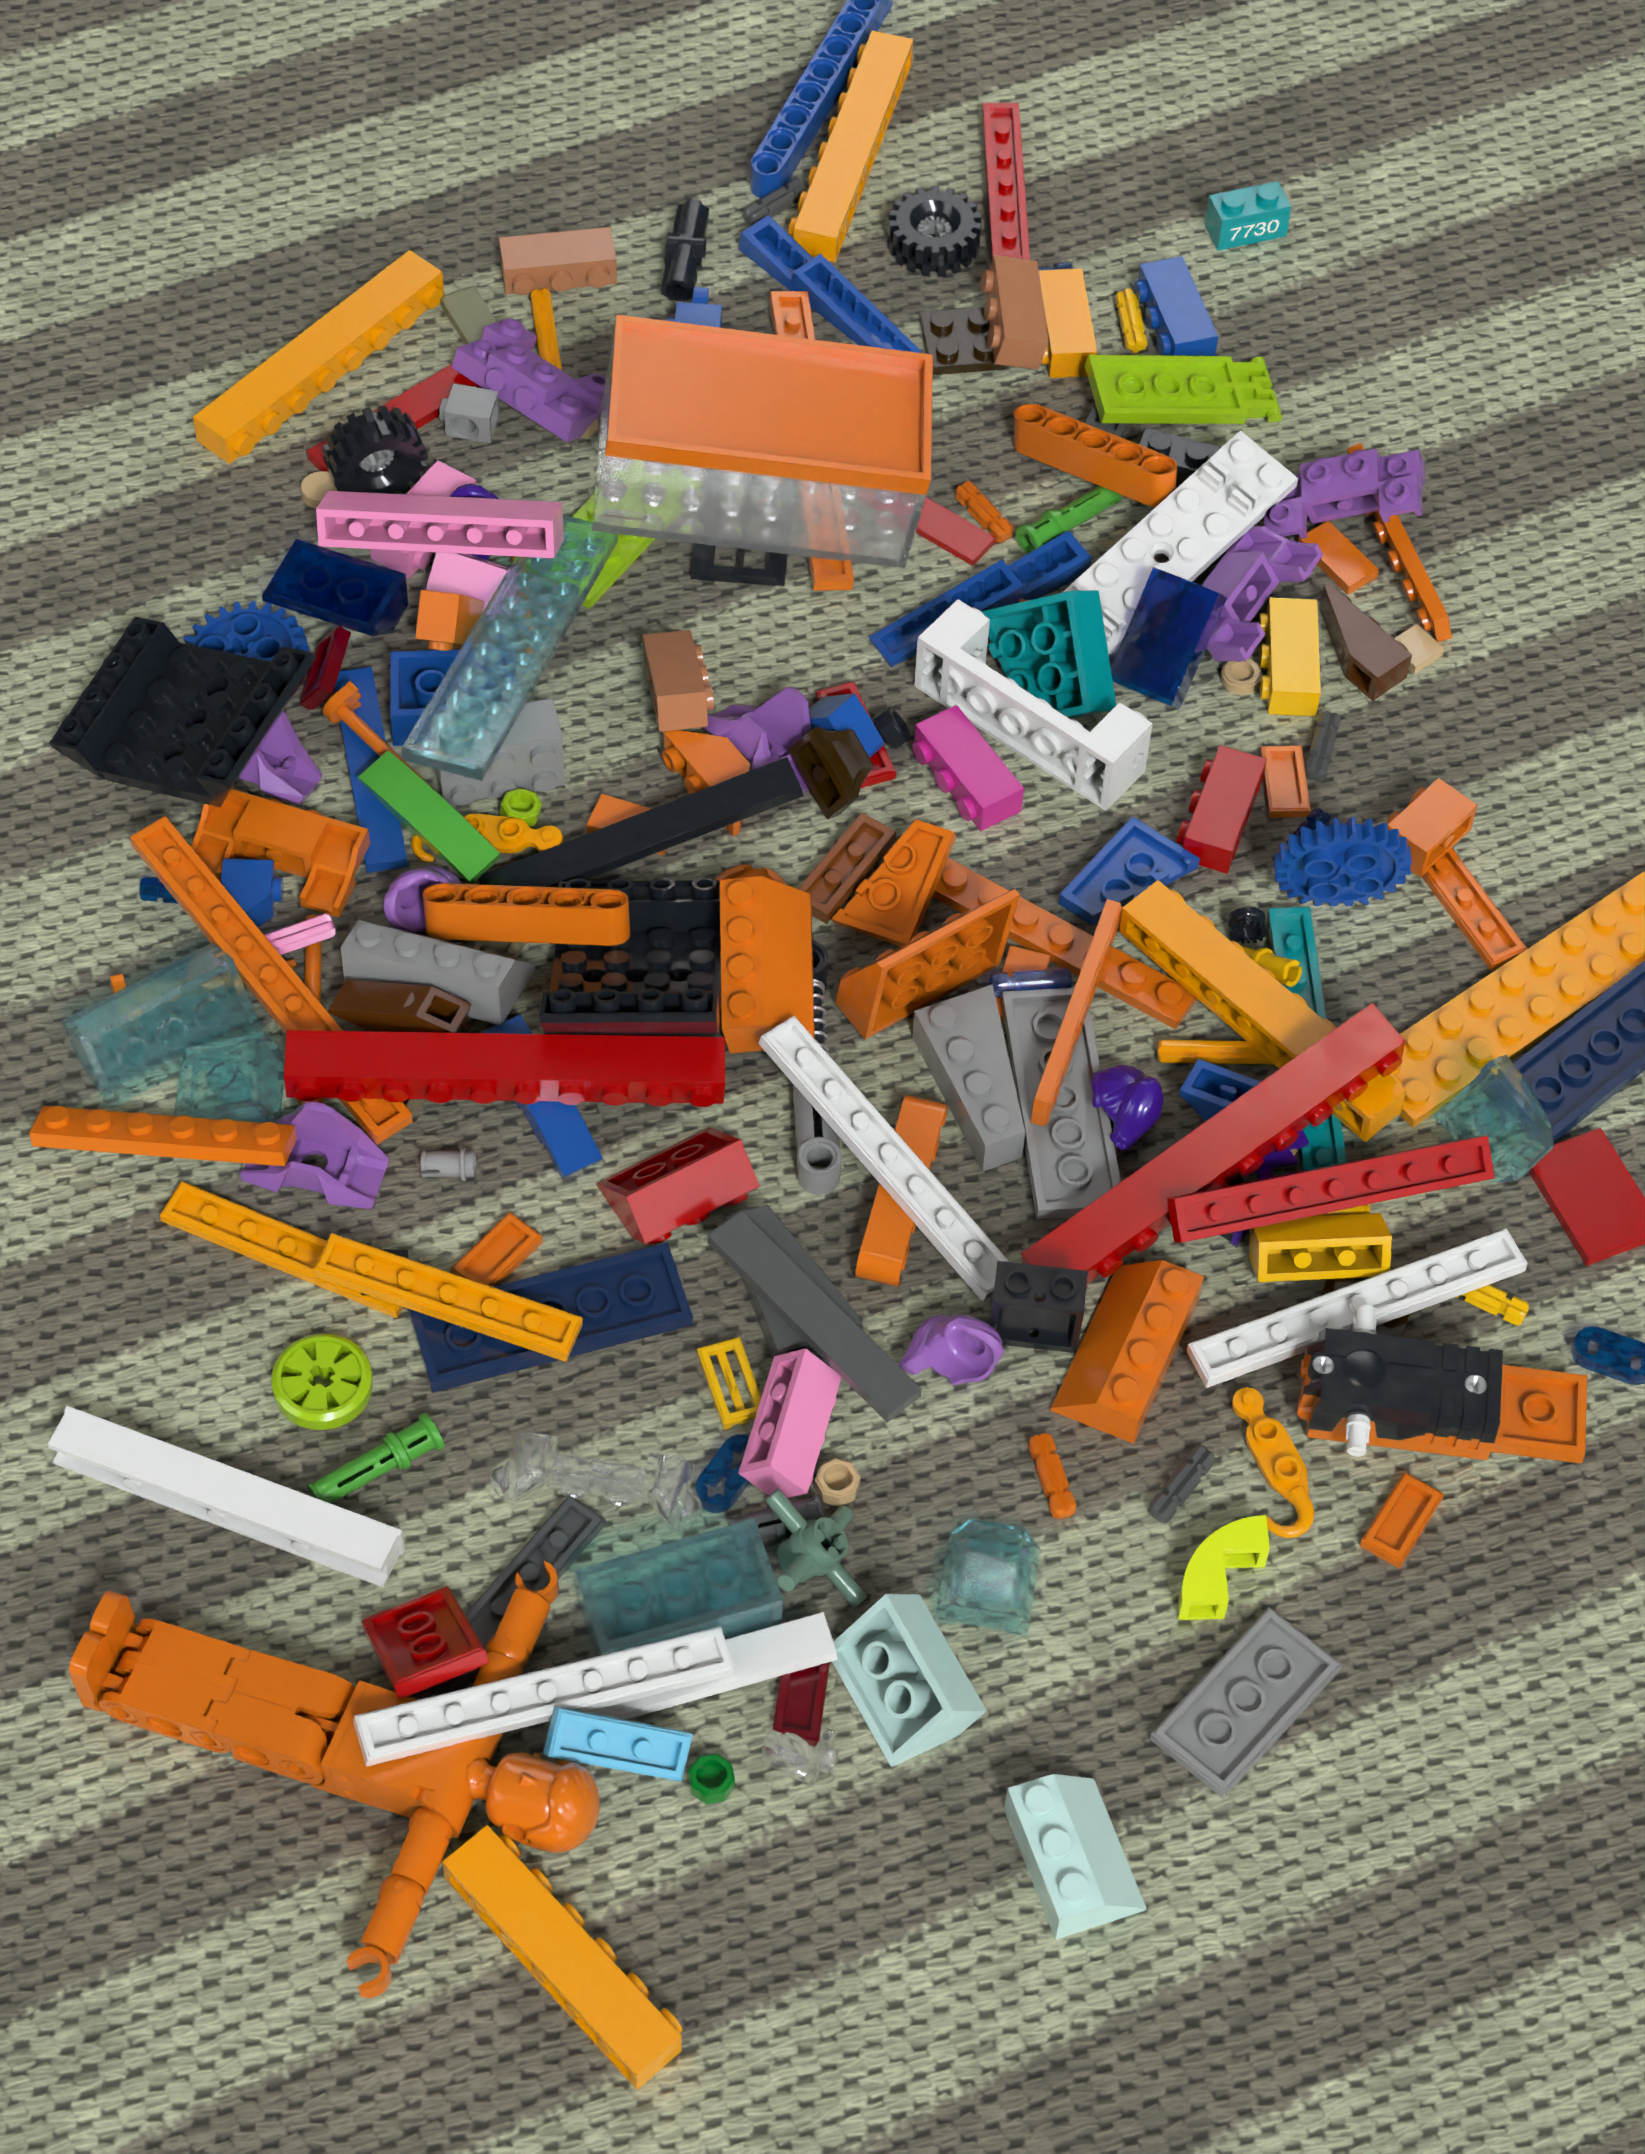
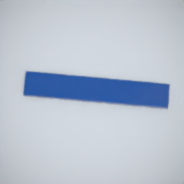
M372 667L339 671L334 688L335 693L351 681L362 695L358 700L361 706L353 712L385 741ZM341 720L340 724L358 826L369 829L370 846L364 856L366 871L369 873L408 867L401 823L358 780V776L380 756Z

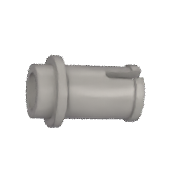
M461 1147L460 1151L422 1150L421 1176L422 1178L461 1177V1181H467V1177L476 1176L475 1151H467V1147Z

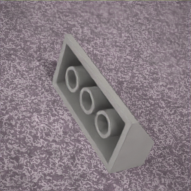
M362 920L357 921L340 947L344 982L346 979L433 986L471 1003L468 1017L498 1025L503 1024L535 972V964Z

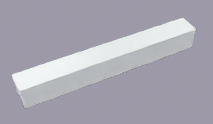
M66 1406L64 1416L48 1442V1448L57 1451L53 1459V1464L380 1587H384L399 1555H402L405 1550L403 1531L70 1406Z

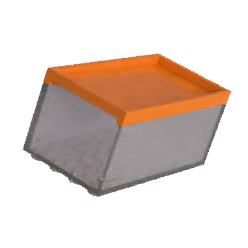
M616 314L600 407L592 531L905 568L931 481L933 355Z

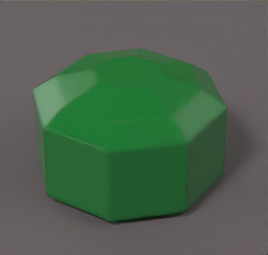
M717 1753L698 1756L688 1770L691 1795L706 1805L724 1802L735 1788L732 1763Z

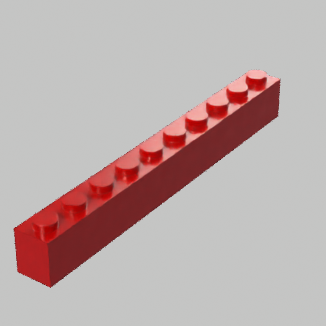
M1373 1003L1369 1004L1021 1253L1022 1264L1088 1271L1087 1284L1099 1275L1102 1278L1110 1276L1121 1267L1124 1257L1135 1249L1138 1253L1148 1249L1158 1239V1233L1171 1224L1167 1198L1229 1186L1228 1183L1240 1174L1243 1177L1252 1174L1263 1164V1158L1275 1149L1278 1152L1287 1149L1299 1137L1298 1132L1309 1124L1313 1127L1320 1125L1331 1116L1334 1111L1333 1107L1344 1099L1351 1102L1358 1098L1367 1089L1369 1081L1379 1074L1382 1077H1386L1394 1072L1403 1062L1401 1058H1403L1405 1040Z
M286 1030L284 1082L286 1097L297 1098L302 1101H314L318 1098H340L348 1102H356L362 1099H384L397 1103L407 1099H424L434 1103H446L450 1100H472L480 1104H488L494 1101H516L521 1104H535L539 1101H558L566 1105H577L582 1102H604L611 1106H619L625 1103H648L652 1106H666L670 1103H691L697 1107H708L713 1104H724L725 1037Z

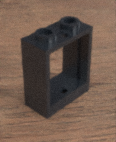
M997 1261L989 1325L994 1327L1003 1341L1002 1345L1077 1353L1085 1309L1088 1271ZM1041 1296L1044 1297L1045 1300L1042 1302H1037L1034 1299V1297ZM1031 1330H1035L1039 1333V1336L1032 1338L1028 1333Z

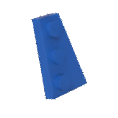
M1132 816L1060 893L1058 904L1093 925L1099 922L1107 899L1121 903L1123 908L1157 880L1166 886L1196 870L1199 866L1200 858Z

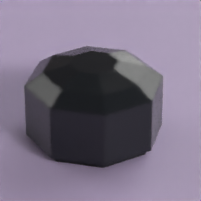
M886 707L875 715L874 725L883 738L884 743L889 747L897 749L909 740L910 732L906 723L892 707Z

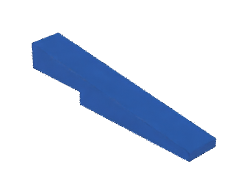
M769 215L741 232L738 250L788 290L808 291L810 307L857 345L922 353L907 336L825 257L819 254L813 258Z
M1068 530L1008 566L1003 560L996 562L869 636V640L889 666L892 667L917 655L918 637L957 599L971 608L973 607L980 611L1016 604L1020 602V599H1037L1078 579L1091 567V556Z

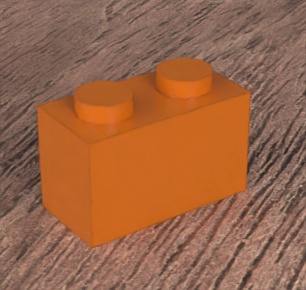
M421 590L415 639L429 642L428 649L430 650L479 649L484 601L461 594Z
M1440 778L1435 780L1427 789L1424 787L1418 789L1411 798L1409 805L1401 813L1395 811L1386 821L1388 831L1398 829L1399 836L1407 838V846H1410L1411 871L1420 878L1471 830L1478 806Z

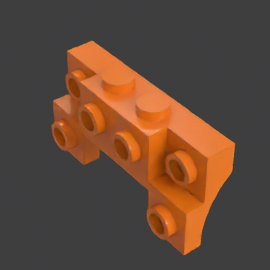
M232 789L221 807L203 804L200 821L191 847L220 882L223 859L274 860L275 869L307 878L306 884L299 896L302 907L340 918L356 886L354 876L370 846L369 829L323 816L314 810H302L285 805L276 799H265Z

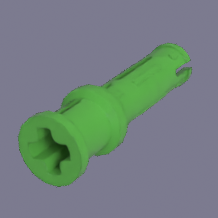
M1099 486L1059 510L1048 509L1041 514L1039 520L1030 525L1022 524L1016 528L1015 538L1017 544L1029 554L1068 530L1071 531V529L1095 517L1107 508L1122 501L1120 498L1122 495Z
M424 1412L418 1416L416 1423L396 1434L392 1431L386 1433L384 1438L381 1439V1445L347 1462L317 1481L307 1484V1488L312 1497L331 1504L394 1468H397V1470L408 1469L411 1467V1461L432 1449L440 1451L445 1447L442 1437L432 1419Z

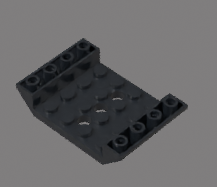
M134 617L109 656L103 661L102 666L92 681L82 692L73 709L61 723L49 744L53 749L88 771L110 782L221 807L300 687L316 657L312 652L281 646L272 661H266L180 643L164 622Z
M709 877L673 881L669 878H656L652 881H631L626 878H616L611 881H588L576 878L559 882L558 887L613 889L624 892L628 896L630 938L622 944L612 946L556 944L550 990L542 994L539 1015L540 1024L545 1034L624 1036L720 1035V880H714Z

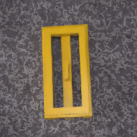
M740 1337L697 1348V1356L723 1430L730 1429L732 1425L739 1423L741 1425L749 1424L750 1420H754L756 1417L761 1395ZM732 1350L734 1352L753 1405L751 1408L745 1409L725 1352ZM716 1355L736 1412L729 1413L710 1356Z

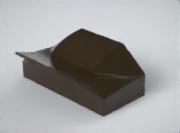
M820 727L810 729L788 749L827 820L840 815L859 797L861 785L874 767L855 731L852 729L843 731H828Z

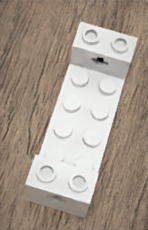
M957 599L918 637L914 686L948 709L957 705L973 725L1107 811L1145 772L1153 723L1148 721L1140 712L1133 711L1119 702L1089 732L1078 721L1064 716L1052 708L1047 701L1036 698L1019 687L1013 679L1002 676L986 665L990 619L980 610L971 608Z

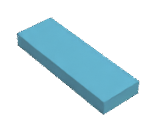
M554 1706L543 1754L548 1757L682 1782L693 1734L687 1731Z

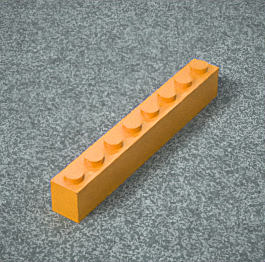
M872 30L867 44L860 45L857 55L858 67L851 68L847 82L848 92L841 93L838 103L839 115L838 117L832 116L828 129L829 140L828 142L822 141L818 155L819 165L818 167L812 166L808 180L809 190L808 192L803 191L800 196L798 205L799 216H793L789 225L788 234L813 258L821 254L828 261L836 263L910 71L913 39Z
M411 250L407 251L194 415L193 421L197 442L228 464H231L239 456H247L253 450L255 444L266 435L275 434L284 421L294 413L299 414L308 407L310 401L321 392L330 391L337 380L349 370H357L363 360L372 352L384 349L389 343L390 338L402 329H409L415 323L417 317L427 309L436 308L441 303L440 298L444 296L442 271Z
M1159 880L1122 908L1119 932L1279 1069L1337 1028L1331 1021L1322 1019L1309 1008L1306 1001L1299 994L1290 992L1277 981L1275 975L1268 968L1261 967L1252 960L1240 944L1230 941L1220 933L1208 917L1199 915L1185 903L1183 897L1177 891L1168 889ZM1392 1073L1386 1077H1382L1379 1074L1367 1083V1089L1358 1098L1351 1102L1344 1099L1333 1107L1334 1111L1332 1114L1364 1142H1367L1401 1113L1407 1089L1402 1086L1400 1080Z

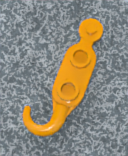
M478 813L463 816L500 853H518L528 847H534L539 852L560 845L564 841L561 831L555 826L531 829L524 820L513 817ZM417 835L415 837L412 836L411 849L414 855L422 861L433 862L434 856L423 850V841Z
M1241 1388L1233 1396L1232 1408L1235 1414L1246 1420L1249 1425L1245 1437L1247 1446L1269 1486L1289 1501L1298 1514L1296 1522L1288 1526L1279 1525L1269 1516H1266L1268 1530L1276 1536L1287 1539L1299 1537L1311 1527L1315 1515L1313 1504L1309 1497L1306 1466L1285 1427L1276 1419L1264 1414V1399L1260 1392L1254 1388Z

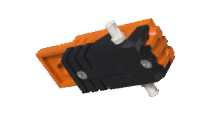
M1361 1304L1356 1307L1357 1313L1356 1317H1354L1352 1331L1331 1328L1323 1329L1319 1332L1317 1342L1307 1346L1304 1359H1301L1299 1377H1302L1303 1381L1297 1404V1416L1308 1422L1307 1437L1347 1442V1453L1351 1456H1364L1367 1452L1366 1445L1480 1460H1488L1490 1452L1581 1464L1585 1457L1587 1375L1502 1365L1503 1350L1489 1349L1488 1351H1480V1347L1466 1346L1464 1349L1457 1348V1344L1443 1343L1441 1346L1435 1345L1434 1341L1378 1335L1376 1333V1320H1374L1375 1308L1368 1304Z

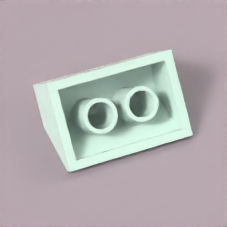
M885 1594L834 1641L837 1660L832 1661L891 1767L959 1736L987 1711L927 1606L918 1594Z
M1051 1774L1007 1788L1004 1811L1055 1940L1146 1911L1145 1903L1094 1779Z

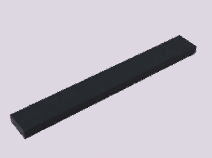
M785 757L481 875L478 880L480 885L558 887L559 882L576 878L588 880L803 797L802 788L788 757Z

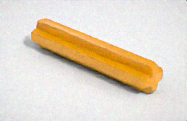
M546 288L541 290L534 289L531 292V306L537 336L538 354L541 358L561 370L562 366L551 292Z
M1160 1040L1157 1044V1060L1161 1063H1196L1198 1059L1212 1064H1273L1247 1041Z

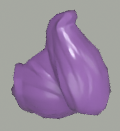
M429 865L424 868L408 870L400 874L391 883L389 890L384 896L382 905L385 917L392 926L400 930L426 932L423 891L435 884L463 883L459 877L442 867Z
M937 1314L924 1320L914 1332L911 1344L900 1361L899 1366L904 1372H908L911 1375H917L921 1370L931 1367L934 1372L949 1378L950 1384L955 1386L961 1383L980 1382L990 1376L995 1365L1004 1355L1003 1341L994 1327L978 1318L960 1314L951 1316Z

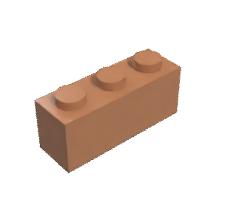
M611 227L499 238L500 264L505 295H528L534 289L541 290L543 288L562 292L570 288L589 286L601 288L609 284H617V263Z
M994 255L989 270L983 271L980 282V290L986 295L984 319L989 320L990 328L987 344L989 348H993L994 364L1039 369L1048 347L1049 339L1038 262L1035 260Z
M691 630L644 634L645 672L659 732L708 727L707 711L714 710V697L712 686H709L707 666L703 663L701 644L694 645Z

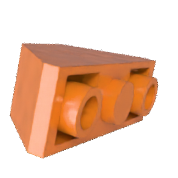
M682 730L664 732V751L661 753L663 762L670 772L675 773L677 771L683 777L689 794L750 771L751 764L727 737ZM742 820L725 826L732 836L740 833Z

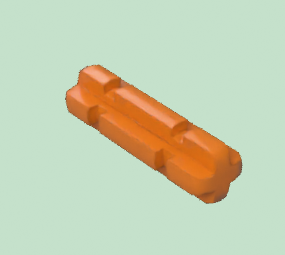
M966 481L963 485H959L956 488L955 498L963 507L968 505L967 511L985 530H991L989 534L996 537L997 543L1005 542L1013 536L1014 526L1005 517H1001L1002 513L983 493L978 494L980 490L971 481Z
M1049 1433L1034 1435L1029 1439L1028 1449L1032 1460L1037 1463L1035 1468L1045 1497L1050 1500L1048 1505L1051 1514L1055 1519L1073 1516L1076 1512L1077 1504L1073 1493L1068 1490L1070 1485L1060 1457L1054 1451L1057 1448L1053 1437Z

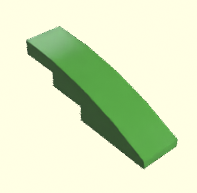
M389 750L358 776V780L414 837L417 835L441 861L445 860L468 884H473L501 858L500 853L459 812Z

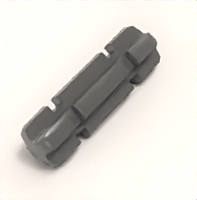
M799 178L789 181L785 184L786 188L781 186L758 200L759 204L754 202L745 207L743 210L744 221L749 226H752L767 215L771 218L791 207L792 201L794 203L799 202L802 192L807 191L806 185Z
M1323 711L1319 714L1305 766L1306 778L1309 780L1321 782L1326 777L1341 719L1337 713Z
M1201 1445L1195 1446L1186 1457V1462H1182L1162 1487L1163 1491L1157 1493L1149 1503L1148 1513L1159 1522L1164 1524L1172 1519L1177 1512L1176 1508L1183 1505L1201 1482L1200 1478L1202 1475L1205 1476L1212 1468L1215 1456Z

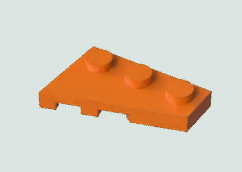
M915 819L883 857L884 862L868 880L865 879L855 890L856 895L844 909L840 908L832 917V922L900 947L908 944L918 933L956 840L954 831Z

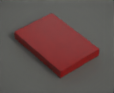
M1601 1128L1525 1155L1523 1164L1586 1266L1645 1244V1197Z
M449 1586L372 1615L361 1621L366 1637L399 1699L489 1664L483 1645Z

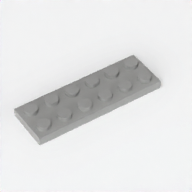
M1074 988L1004 991L1001 996V1007L1012 1074L1025 1128L1024 1147L1036 1220L1073 1217L1121 1182L1115 1146L1110 1138L1112 1134L1110 1118L1102 1107L1095 1108L1092 1105L1093 1091L1090 1080L1092 1075L1101 1070L1090 1008L1048 1125L1046 1124L1043 1127L1030 1123L1034 1098Z

